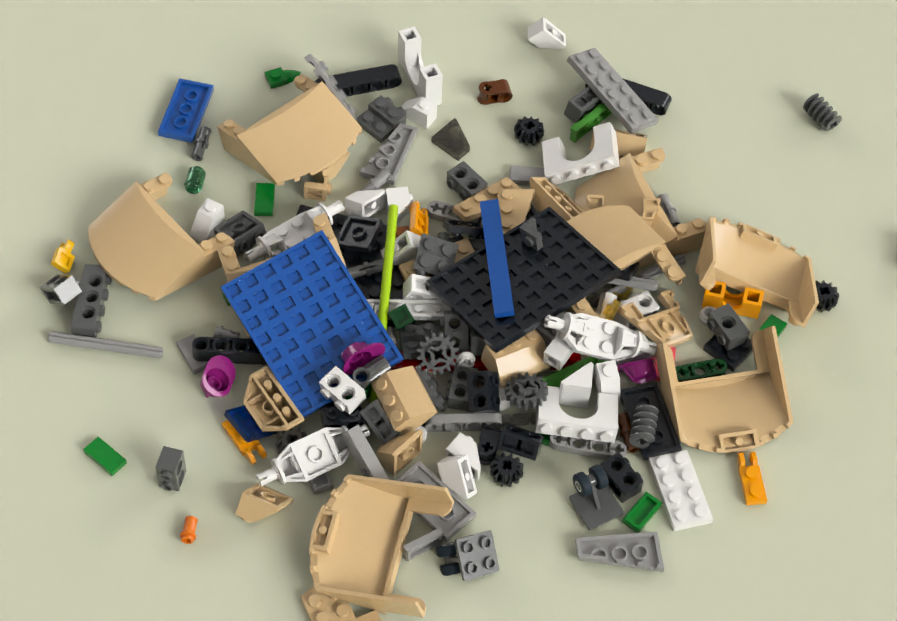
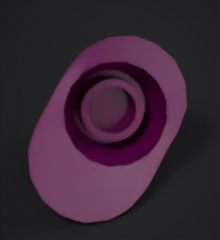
M364 342L352 343L341 353V358L345 363L343 366L344 373L353 375L357 368L363 367L381 354L383 355L385 346L382 343L369 345Z
M222 355L214 356L207 363L200 383L206 398L224 397L229 393L235 379L236 370L232 361Z
M656 356L618 365V372H625L629 379L637 384L652 381L657 377L653 362L656 360Z

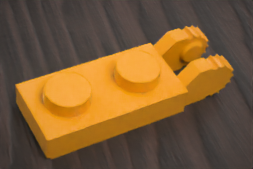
M414 201L409 206L410 232L420 236L422 233L428 235V210L426 208L420 210V203Z
M239 414L222 423V427L251 465L256 463L255 456L251 451L256 450L262 459L267 457L264 448Z
M755 451L749 454L751 466H745V457L742 452L737 453L738 472L746 505L766 504L767 496Z

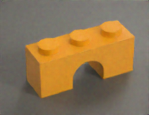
M716 281L715 286L711 290L705 289L701 307L711 306L717 309L729 303L737 315L758 319L764 291L745 287L743 293L733 294L726 290V283Z

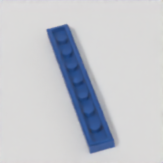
M498 199L480 201L495 318L514 316Z

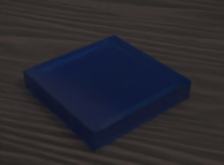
M245 405L225 411L224 416L247 443L278 433V431L262 432Z

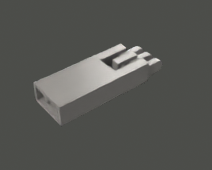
M359 425L341 434L363 476L388 479Z

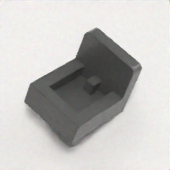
M532 217L520 226L521 241L528 247L539 251L543 247L542 234L537 231L536 219Z

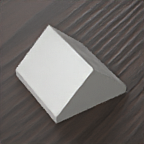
M592 362L561 381L559 405L588 408L594 366Z

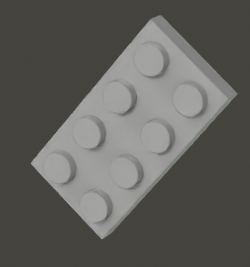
M420 461L396 479V481L441 486L448 489L454 500L453 508L449 514L440 517L416 513L433 530L440 528L443 532V539L446 542L476 517V512Z

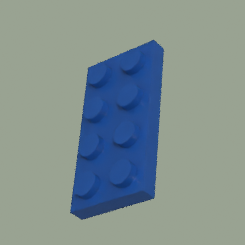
M179 78L159 127L158 136L193 143L214 91V86Z

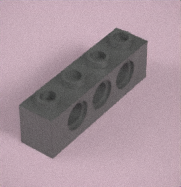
M84 265L80 283L82 292L77 296L70 327L72 334L97 338V334L101 332L102 322L100 320L105 315L104 301L108 300L109 291L107 287L111 285L112 278L105 273L100 265Z

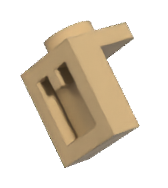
M325 176L323 184L305 181L304 199L326 201L327 194H331L332 184L329 183V176Z

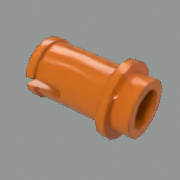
M186 516L183 532L180 533L181 541L185 544H192L196 540L195 530L198 519L194 516Z

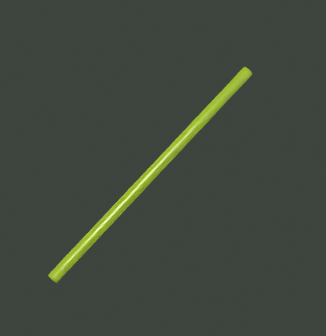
M395 204L389 205L378 312V319L385 330H387L398 205ZM372 385L369 404L378 399Z

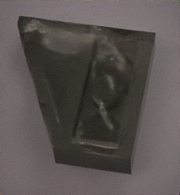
M455 118L431 137L432 143L457 161L470 151V145Z

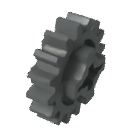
M431 332L430 338L424 335L425 341L419 340L421 348H416V351L420 353L416 358L417 360H422L419 365L421 367L426 365L425 369L427 371L432 369L433 375L436 374L437 370L442 375L445 368L451 371L450 364L456 365L453 359L459 358L455 354L459 348L453 347L456 343L455 340L449 341L450 335L447 334L443 337L442 332H439L438 336ZM439 340L437 344H430L433 341ZM447 345L450 348V356L446 354ZM425 350L429 353L428 361L425 359ZM432 350H440L444 357H442L441 355L435 356ZM439 362H445L442 365L436 366V364Z
M528 372L525 373V376L518 373L517 378L512 376L511 381L506 382V401H510L511 406L516 404L517 409H520L521 406L525 410L528 407L535 409L536 404L542 406V401L547 400V382L543 381L542 376L536 378L535 373L532 376H529Z

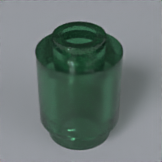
M194 166L188 169L184 183L187 192L198 194L202 190L206 177V172L203 168Z

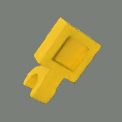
M67 239L66 244L62 242L60 247L55 249L50 263L65 274L70 272L75 258L71 254L74 242Z

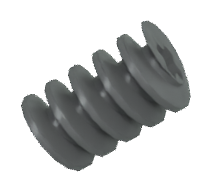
M816 93L805 101L803 109L808 112V115L812 117L817 125L821 126L823 131H829L841 122L842 117L840 115L837 116L838 112L833 111L832 106L828 107L829 103L827 101L824 102V97H819V93Z
M647 404L635 405L629 437L631 445L643 449L649 447L650 443L655 441L654 435L656 434L658 408Z

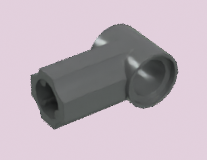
M381 354L363 367L357 368L353 372L352 380L365 389L382 374L390 371L391 367L386 358ZM358 375H365L367 380L359 382L356 377Z

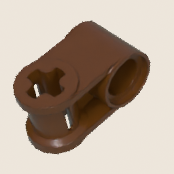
M500 79L480 83V93L477 96V100L483 105L510 101L513 95L508 81Z

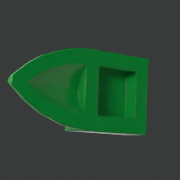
M279 67L266 71L264 74L270 88L273 89L293 82L295 77L299 76L301 72L282 70Z

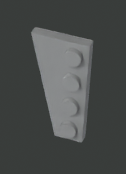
M311 54L304 57L307 63L316 68L313 70L316 76L322 82L325 81L328 89L356 120L355 108L351 103L348 104L346 102V94L342 89L339 90L336 84L338 82L332 74L329 75L326 71L329 68L323 60L319 61Z
M400 123L388 137L387 142L380 146L376 155L369 159L365 168L363 167L359 171V176L369 179L374 178L383 168H386L392 177L385 183L394 185L417 134V127Z
M657 531L575 539L579 561L657 572L664 571Z

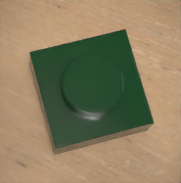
M406 304L388 312L397 330L415 321Z

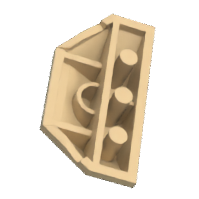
M546 177L530 178L531 189H535V195L532 199L533 206L539 212L547 207H551L566 222L584 212L564 191L550 183Z
M268 366L249 376L243 404L262 432L287 431L305 421Z

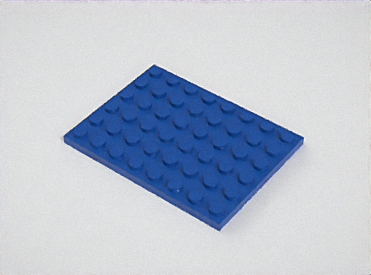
M323 230L220 287L269 369L304 418L333 402L331 398L326 399L321 394L319 381L335 366L343 371L345 363L341 358V353L352 343L364 342L367 345L382 343L385 346L383 356L388 361L390 367L404 360ZM358 375L356 377L359 382L367 380L365 375ZM332 384L330 387H336L338 384Z

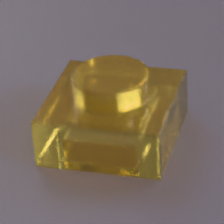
M614 299L612 305L607 304L603 312L606 315L604 319L613 321L622 302Z

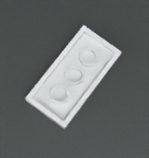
M683 450L650 457L648 463L673 531L712 523L713 517L688 451Z

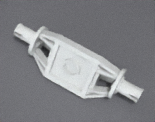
M337 200L327 207L319 202L315 208L300 213L268 231L264 236L257 237V246L244 253L245 259L248 263H252L262 256L265 259L272 258L316 234L313 220L320 214L326 213L330 225H333L332 216L344 211L342 202L340 203V200ZM276 245L280 249L271 251L270 247Z
M566 312L562 319L547 315L544 322H548L544 323V327L559 330V337L565 340L575 353L611 361L628 356L635 357L639 351L653 355L656 351V348H653V346H657L656 343L642 340V333L640 331H633L611 320L584 313L572 314L570 312ZM571 331L576 333V338L570 335Z
M365 424L360 426L362 431L368 429ZM344 425L340 428L325 427L288 444L276 459H271L272 468L256 474L257 480L265 477V479L258 482L259 485L262 487L276 479L282 485L286 484V482H307L342 465L351 454L348 447L339 453L341 449L347 446L341 435H339L348 431L347 427ZM369 430L363 432L365 437L370 436Z

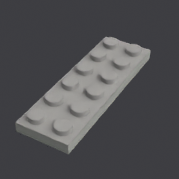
M596 48L568 57L567 62L630 134L652 127L658 123L659 119Z

